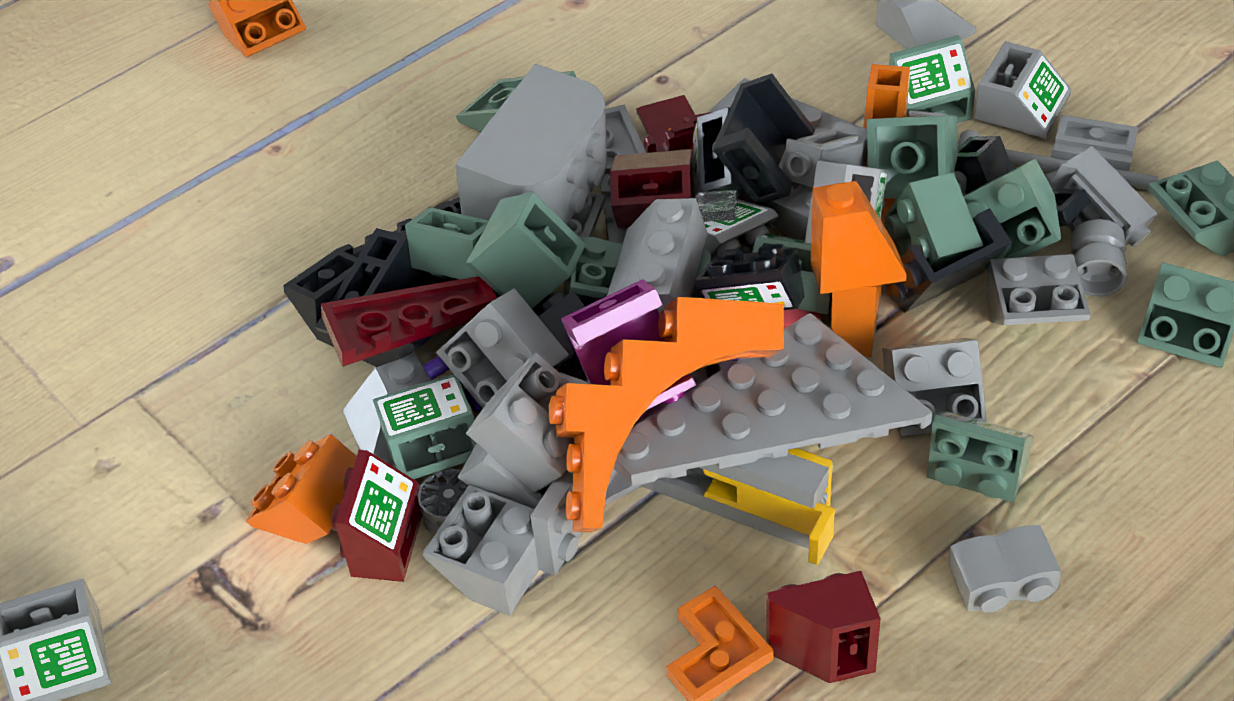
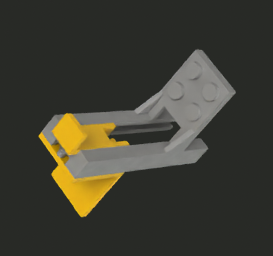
M559 372L570 383L589 384V382ZM654 406L645 410L644 415L635 422L633 427L662 408ZM798 448L788 449L787 456L777 458L763 457L756 462L719 469L717 464L688 469L687 476L677 478L664 477L657 479L655 482L631 486L613 468L606 490L605 506L640 487H644L808 548V562L818 565L833 538L835 508L830 507L833 461ZM567 469L561 477L552 482L530 515L539 570L556 576L565 561L569 562L572 560L578 548L579 538L583 533L572 532L573 520H568L566 517L567 494L569 491H573V472H568Z

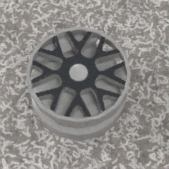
M446 469L438 471L427 477L420 485L418 492L420 510L424 526L430 534L438 531L468 487L461 480L455 481L461 470ZM443 476L446 482L439 484L437 478Z

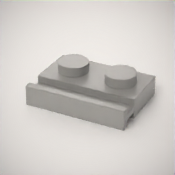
M1061 115L1052 158L1070 160L1090 146H1093L1114 169L1129 171L1138 127Z

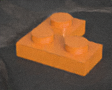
M716 585L677 608L678 620L700 644L666 666L667 677L687 701H711L773 661V649Z

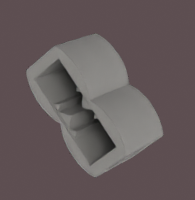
M1040 525L1016 527L996 536L985 535L969 538L952 545L950 548L949 567L967 611L982 610L987 613L995 612L1004 608L1012 600L1038 602L1047 599L1054 591L1058 590L1062 571Z

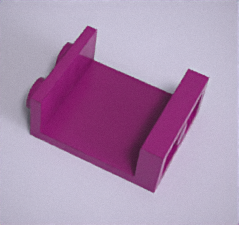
M644 279L561 318L589 384L611 385V380H606L604 375L605 357L608 352H611V348L621 340L665 341V338L659 336L658 331L660 315L657 308L662 306L656 289ZM689 374L681 377L658 395L647 409L660 403H673L682 398L686 390L696 386L693 378Z

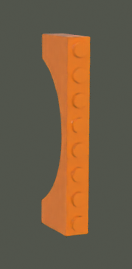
M871 65L863 128L867 129V119L907 117L910 67ZM867 155L866 167H868V155ZM895 198L883 199L886 207L882 209L880 218L883 225L884 216L894 204ZM883 284L837 291L832 294L831 330L865 357H872Z

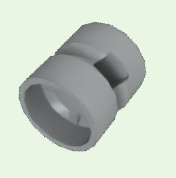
M1095 219L1086 221L1078 225L1072 233L1071 253L1075 258L1084 293L1088 296L1102 297L1112 295L1120 291L1126 284L1125 234L1117 223L1109 220Z

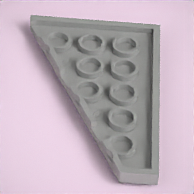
M809 313L784 329L783 350L770 357L740 358L738 361H734L686 392L679 400L669 403L632 427L617 455L614 469L631 486L655 482L659 478L687 476L688 469L717 464L718 468L722 469L756 462L763 457L777 458L787 456L788 449L818 444L819 449L856 442L864 437L877 438L887 436L889 429L919 424L920 429H923L931 424L932 411Z

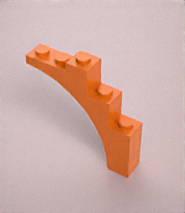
M676 297L665 306V310L660 312L658 331L659 336L665 338L664 342L623 339L611 348V352L606 354L604 375L606 380H611V385L566 383L556 391V396H551L549 422L550 424H556L555 437L574 438V444H569L566 457L568 472H573V491H569L566 498V517L568 520H573L572 532H594L602 529L606 490L617 455L635 422L658 395L681 377L702 367L732 359L770 357L784 349V304Z

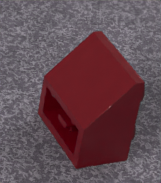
M692 149L615 156L610 170L611 208L617 228L630 227L656 199L694 198Z
M862 571L848 574L835 573L822 580L801 585L788 584L775 591L766 593V642L773 649V657L828 683L876 672L881 618Z

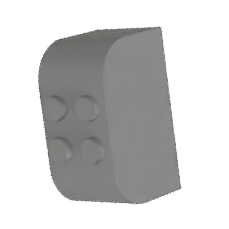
M535 64L455 164L462 215L490 220L501 199L534 192L567 224L575 212L578 213L582 210L587 195L594 186L600 185L605 174L607 165L605 100L600 90L585 80Z

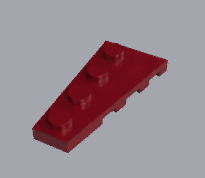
M477 276L321 303V315L340 362L344 367L467 323L490 302L497 299L492 288Z

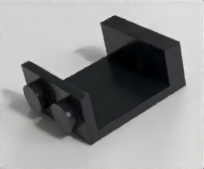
M771 73L740 84L712 151L757 205L790 195L793 183L779 167L786 149L787 139L797 140L814 134L815 129Z
M990 208L973 218L983 243V247L980 250L935 273L917 244L910 247L901 257L906 272V281L886 284V289L890 298L900 305L904 313L982 274L989 267L990 259H997L1012 243Z

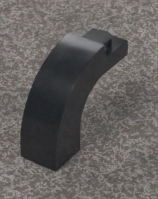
M1000 136L969 137L958 147L954 171H960L966 176V194L1015 169ZM1052 189L1055 194L1060 227L1074 222L1077 215L1090 203L1085 189Z

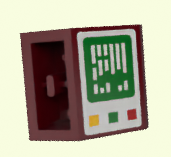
M358 450L354 466L348 467L344 477L345 493L341 504L337 503L333 509L332 528L338 532L340 555L342 558H346L351 577L404 582L422 520L418 500L419 484L367 450Z

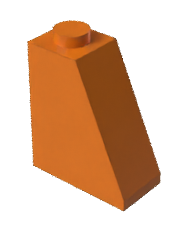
M851 181L813 187L810 264L820 294L906 281V272L897 248L858 182Z

